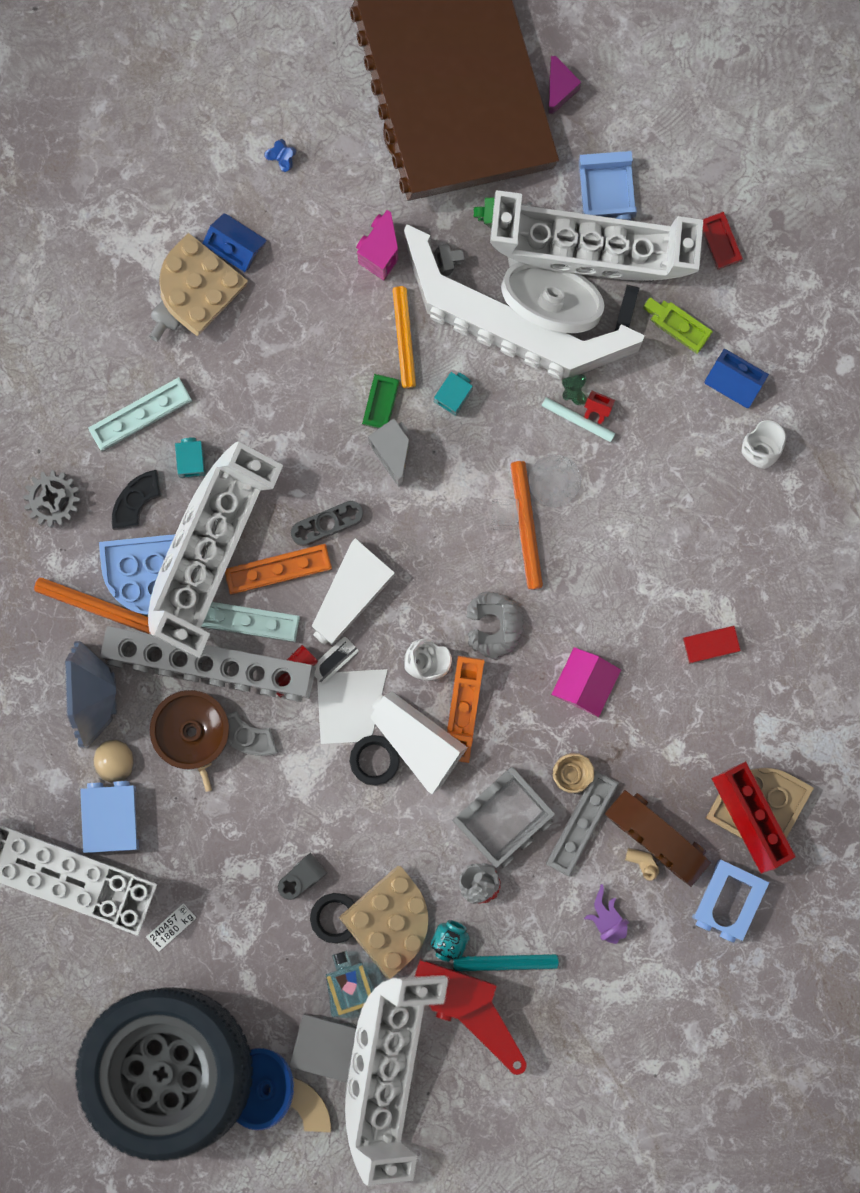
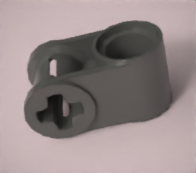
M309 853L290 872L281 878L278 883V892L284 899H295L306 889L316 884L328 872L313 854ZM285 881L289 883L296 882L297 885L294 887L295 894L292 895L290 892L285 894L283 892L285 889L283 883Z

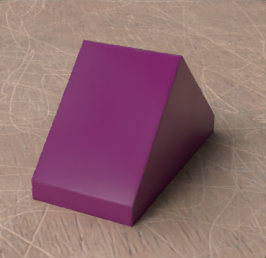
M551 56L548 114H554L581 87V81L557 56Z

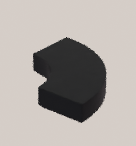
M157 470L148 471L131 480L119 497H117L112 512L113 530L139 526V516L144 506L152 499L161 497Z

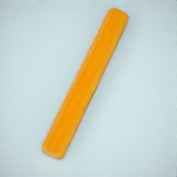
M397 286L393 288L401 381L403 388H413L416 386L407 289L405 286Z

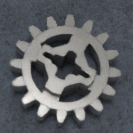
M51 470L50 476L41 472L40 480L32 477L34 485H26L25 488L30 493L23 496L24 500L29 501V504L24 506L25 510L33 511L29 517L32 520L39 517L38 524L41 526L47 521L50 528H53L54 522H57L61 527L64 526L63 519L65 518L72 521L70 513H78L79 510L74 505L75 503H81V499L75 497V494L80 492L79 488H71L75 483L74 480L71 478L65 481L66 474L62 472L57 477L54 470ZM52 482L62 484L66 488L56 489ZM42 487L39 497H36L38 490ZM49 490L57 497L54 499L55 508L48 502L50 499ZM69 500L66 509L62 511L64 503ZM48 509L52 516L44 515L39 510Z

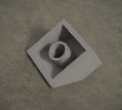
M392 419L370 434L368 441L374 453L399 487L404 481L409 454V440L411 438L406 426L402 422L398 424L395 419Z

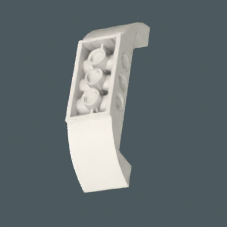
M0 825L1 884L110 923L118 929L137 936L139 935L157 884L112 865Z

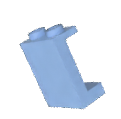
M632 151L580 155L579 173L583 214L630 221L631 218L636 217L637 208L635 207L631 166Z
M129 781L113 782L114 787H103V783H87V788L80 789L83 853L139 850L135 804L136 786H130Z

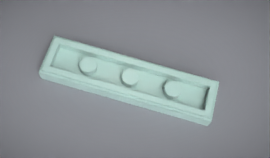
M178 377L90 426L88 429L102 452L192 402V399Z
M212 602L201 627L296 643L300 616Z

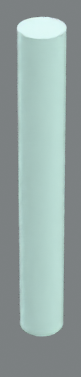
M547 397L542 404V407L609 442L612 441L615 435L609 429L586 419L584 416Z

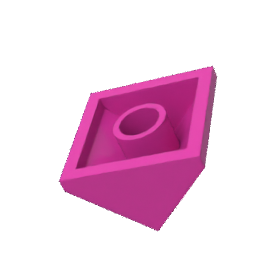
M574 647L551 695L599 718L621 669L597 655Z

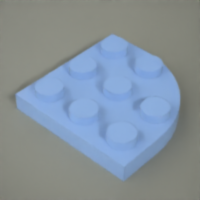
M175 534L99 542L104 582L112 596L121 605L138 614L148 615L153 588Z

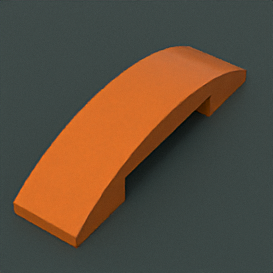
M458 656L447 732L468 747L459 762L469 763L484 659Z

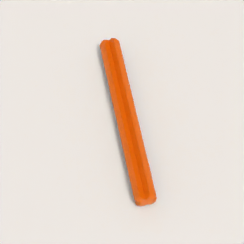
M515 461L511 463L510 467L527 588L534 590L542 588L543 583L525 461Z
M41 577L35 583L34 591L151 634L148 617Z

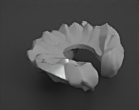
M490 591L482 592L470 602L467 607V618L479 620L485 615L492 614L498 617L501 624L499 631L493 635L485 634L477 629L471 630L468 633V645L474 651H479L485 657L497 659L499 655L508 654L513 651V648L519 644L517 641L521 638V634L524 631L523 614L520 613L519 607L515 605L516 602L510 601L506 595Z

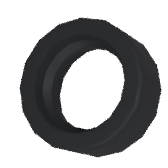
M371 735L363 737L354 745L350 753L349 762L351 770L358 780L366 785L378 786L386 784L394 778L399 769L400 758L398 752L387 738ZM379 745L389 753L390 766L382 775L370 776L361 769L359 757L366 747Z
M331 893L324 895L316 901L311 909L310 923L312 930L318 938L327 943L338 944L349 940L353 935L348 929L339 934H331L325 931L320 923V913L329 903H341L349 909L355 902L345 894Z

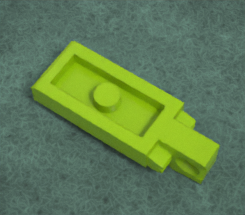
M649 297L643 306V309L653 316L650 320L657 327L696 354L699 353L713 333L711 329L671 302L663 301L662 304H659Z

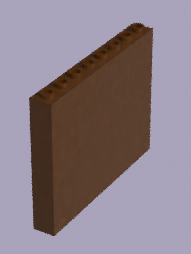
M354 0L350 7V17L352 22L357 24V41L365 52L364 65L372 76L371 90L373 95L378 97V114L380 119L385 122V138L387 144L392 146L394 153L392 154V163L394 168L399 170L401 177L399 179V187L402 194L406 195L407 201L554 169L559 162V158L512 0Z

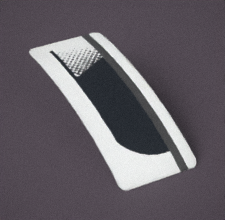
M343 637L314 665L316 668L314 676L321 684H324L358 653V649L347 637Z

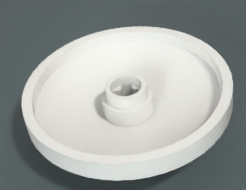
M519 262L512 265L506 271L501 284L505 301L517 314L527 321L548 330L562 333L588 331L599 323L604 311L602 295L588 279L580 274L549 270Z

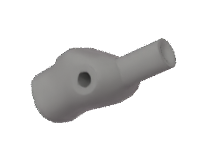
M163 301L152 311L151 318L157 324L149 337L153 341L158 342L166 328L176 330L180 325V322L167 310Z

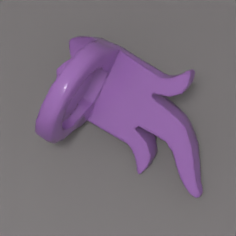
M601 884L594 903L599 918L589 914L584 919L592 920L601 933L600 938L602 941L605 940L617 944L619 939L626 938L629 921L622 919L614 908L616 898L609 901L608 907L610 911H607L602 904L604 886Z

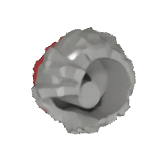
M487 863L468 865L467 869L459 877L462 896L467 902L473 904L489 903L491 899L493 900L497 897L501 887V881L493 866Z

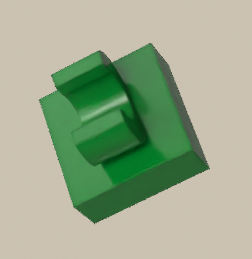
M495 197L485 198L484 207H474L473 217L478 218V221L484 222L491 229Z

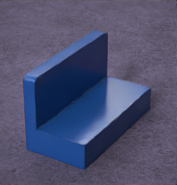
M223 213L210 225L202 244L232 265L246 272L250 268L256 253L265 245L266 239L226 213Z
M724 348L704 383L745 408H749L769 374Z

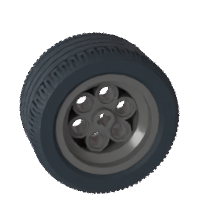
M166 987L144 990L125 996L118 1000V1002L113 1003L92 1023L93 1026H90L87 1036L84 1037L81 1043L82 1047H80L78 1052L79 1058L76 1061L77 1070H75V1079H77V1082H75L76 1091L79 1093L77 1094L78 1100L82 1104L80 1106L83 1113L86 1114L87 1121L92 1124L91 1127L95 1132L99 1133L98 1135L104 1141L107 1140L110 1146L116 1147V1150L123 1154L126 1152V1155L134 1158L137 1157V1159L159 1160L160 1162L177 1160L195 1154L215 1143L237 1122L236 1120L239 1119L243 1112L242 1110L245 1109L251 1092L250 1087H252L253 1081L251 1078L253 1076L251 1064H253L252 1056H250V1046L246 1043L248 1040L245 1034L242 1033L241 1026L237 1024V1020L233 1015H230V1012L225 1007H221L222 1005L216 1000L213 1001L207 995L185 988ZM154 1039L159 1040L162 1044V1051L158 1055L150 1050V1044ZM180 1045H184L189 1051V1056L186 1060H181L177 1057L176 1050ZM135 1060L141 1061L144 1065V1071L141 1075L135 1074L132 1070V1064ZM165 1067V1072L169 1073V1077L163 1078L161 1081L160 1075H157L156 1072ZM188 1071L194 1072L197 1076V1082L194 1086L187 1085L184 1080L185 1074ZM144 1086L152 1090L150 1101H145L141 1098L140 1091ZM169 1092H174L179 1097V1103L176 1107H172L167 1103L166 1097Z

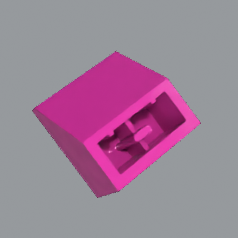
M388 210L385 211L383 216L381 214L377 215L371 225L373 228L368 237L364 235L356 246L358 249V264L383 281L399 260L392 214Z

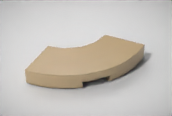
M293 1077L294 1093L290 1106L299 1113L303 1120L304 1131L331 1132L330 1115L323 1099L309 1084Z

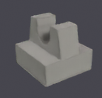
M449 244L439 245L434 252L436 264L440 274L443 276H449L455 269L454 266L461 265V261L465 260L463 250L450 251Z

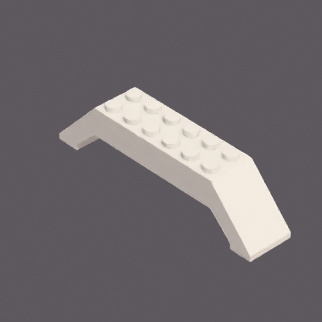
M406 225L404 229V242L427 314L431 315L430 319L439 324L447 322L454 326L453 329L463 335L470 333L478 337V342L486 346L496 345L501 348L500 351L503 354L513 358L517 355L525 359V364L536 369L539 366L548 370L547 373L550 376L560 380L562 377L570 379L639 351L645 335L623 325H620L617 331L582 341L567 333L548 330L527 321L511 307L441 275L431 251L430 235L410 225Z

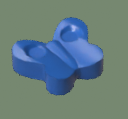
M279 139L274 143V147L265 151L264 156L267 160H277L280 169L283 172H287L292 169V157L296 154V149L294 147H287L286 142L283 139Z

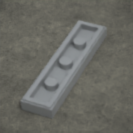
M598 771L594 772L593 782L589 784L581 796L546 865L568 877L571 875L619 784L618 782Z

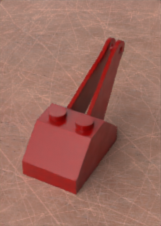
M420 959L415 977L446 976L448 978L444 1004L429 1005L431 1010L436 1012L435 1017L451 1022L452 1017L459 1019L512 1074L520 1075L524 1073L527 1067L526 1061L492 1003L497 985ZM516 1061L521 1063V1066L518 1069L513 1067V1064Z

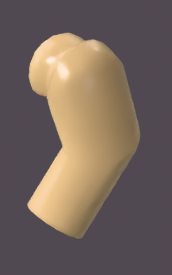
M628 848L625 861L637 863L646 880L652 881L656 879L659 874V867L653 855L648 852Z

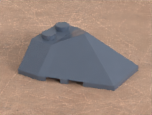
M75 641L74 647L71 648V653L68 654L65 660L67 716L71 727L78 728V731H74L75 738H78V746L83 749L88 748L113 721V714H117L115 698L116 676L115 672H111V668L81 641Z

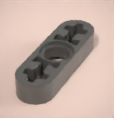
M347 501L295 523L291 529V537L299 546H307L357 525L363 518L362 507L355 501ZM348 507L359 511L355 514L356 519L351 520L350 517L343 518L342 522L344 524L339 526L338 518L334 514V512L339 511L340 516L347 513L346 508ZM325 516L332 517L335 521L334 527L329 531L321 529L319 525L320 520ZM315 521L316 529L320 535L315 536V532L312 531L307 534L308 539L303 540L301 537L296 538V534L299 533L298 528L303 527L304 530L311 529L313 527L310 522Z

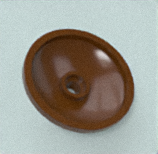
M196 690L176 692L165 698L154 711L150 722V739L156 753L165 762L179 769L193 770L209 765L221 755L229 738V721L223 707L210 695ZM192 727L196 728V735L193 737L188 736V730Z

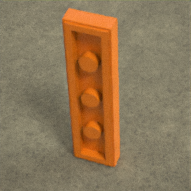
M325 543L226 569L225 576L230 595L329 571L332 570Z

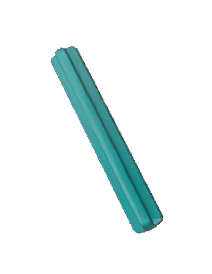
M556 954L465 956L453 959L455 971L557 969L559 967V957Z

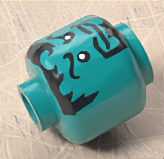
M453 920L439 924L431 940V947L436 952L435 956L446 962H450L451 959L461 958L470 940L469 934L466 932L467 928Z

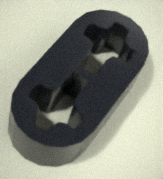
M627 284L615 331L619 330L620 325L629 328L639 287Z

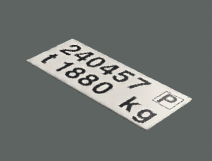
M183 903L148 934L146 938L159 952L192 923L196 917Z

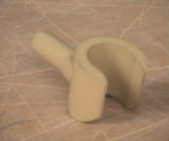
M212 763L198 769L206 792L211 791L212 788L205 769L211 766Z

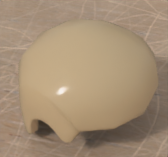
M109 740L97 747L93 761L95 770L101 779L113 783L123 781L132 773L134 759L132 751L126 743L118 740Z
M579 753L565 754L558 759L553 767V780L558 788L567 793L584 791L594 780V766L589 758Z

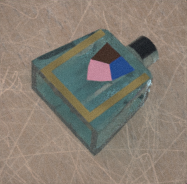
M347 950L332 955L336 971L326 974L332 1018L363 1008L367 998L375 989L363 963L351 965Z

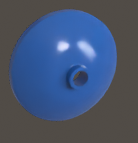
M256 1048L251 1049L250 1053L253 1064H251V1067H253L251 1092L245 1109L242 1110L241 1116L236 1121L247 1129L265 1130L278 1124L288 1112L293 1099L294 1082L290 1067L281 1055L270 1049Z

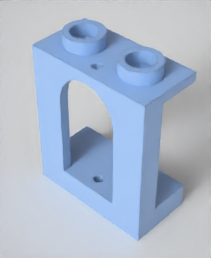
M718 860L713 876L692 918L697 920L696 926L709 932L711 928H715L721 931L720 937L732 943H735L736 939L743 941L769 882L723 860ZM729 876L752 888L736 922L731 926L723 927L714 921L712 912Z

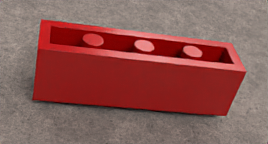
M747 762L731 767L711 778L760 873L776 869L796 857Z

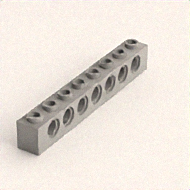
M109 626L106 628L100 656L108 660L107 665L123 668L124 663L133 665L132 670L148 673L150 668L158 670V675L172 678L174 673L184 675V680L199 682V679L202 678L209 680L210 685L224 687L225 683L234 684L235 690L250 692L251 688L261 690V695L276 697V693L286 694L287 700L301 702L302 698L310 699L316 670L313 665L209 645H205L200 658H197L151 634ZM131 644H135L137 647L135 655L127 657L126 648ZM156 649H161V659L153 662L151 660L152 652ZM181 654H187V663L182 667H178L176 663L177 657ZM211 658L213 660V667L210 671L204 672L202 670V663L204 660ZM233 663H237L239 672L237 675L229 677L227 674L228 667ZM258 668H263L265 671L264 678L261 681L255 682L253 680L254 671ZM289 673L291 677L290 683L284 687L280 686L278 683L280 675Z

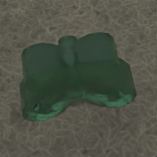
M580 374L562 380V385L565 388L562 394L564 400H571L576 405L586 403L587 398L581 391V388L586 383L585 375Z

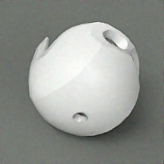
M761 421L754 431L745 436L742 444L743 456L748 462L758 468H769L779 459L784 449L787 437L784 429L774 421Z
M419 639L412 642L407 649L404 668L411 676L417 679L436 680L448 673L452 663L451 653L446 647H439L432 640Z

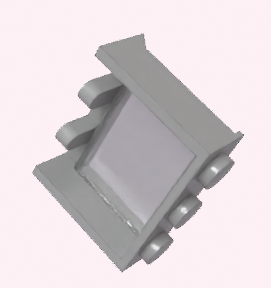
M510 767L452 821L495 868L499 865L504 868L515 858L512 855L514 851L519 847L524 850L534 841L532 835L538 829L543 832L554 822L551 818L555 813L517 771Z

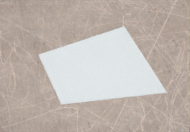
M388 669L336 672L324 684H321L317 679L321 744L358 742L363 737L372 735L375 725L374 721L370 718L375 710L372 706L377 698L382 695Z

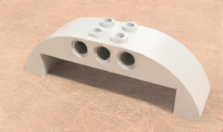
M499 190L495 192L490 243L500 253L521 263L561 272L636 281L672 279L699 271L703 230L702 219L677 216L671 226L524 206L521 205L522 194Z
M238 441L229 447L212 466L189 503L157 576L148 611V625L152 636L200 658L210 633L200 628L261 490L274 488L283 467L282 464Z
M446 976L396 978L384 981L372 991L362 1008L356 1028L347 1081L345 1115L352 1157L360 1177L367 1186L407 1182L414 1179L417 1155L401 1143L424 1005L444 1004L448 982Z

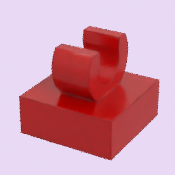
M591 390L584 408H587L585 418L588 419L591 412H596L600 416L598 424H601L605 416L609 417L615 400Z

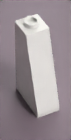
M356 538L351 542L312 624V628L316 631L313 636L323 645L328 642L333 646L395 576V573Z
M390 692L385 696L380 695L372 706L375 710L370 718L427 791L431 794L435 793L442 787L468 747L395 693Z

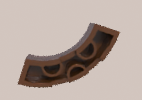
M624 790L605 815L617 827L640 845H643L675 876L692 887L711 864L704 856L707 851L695 841L693 844L689 843L675 829L647 807L649 802L641 795L636 793L633 796Z

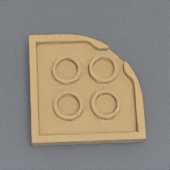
M187 233L168 253L159 275L160 295L165 307L176 320L197 337L248 283V280L190 233Z
M772 768L751 770L787 838L814 787L781 770ZM718 794L705 819L742 839L720 794Z
M401 866L395 867L339 917L387 979L395 976L417 955L424 943L428 929V910L424 897Z

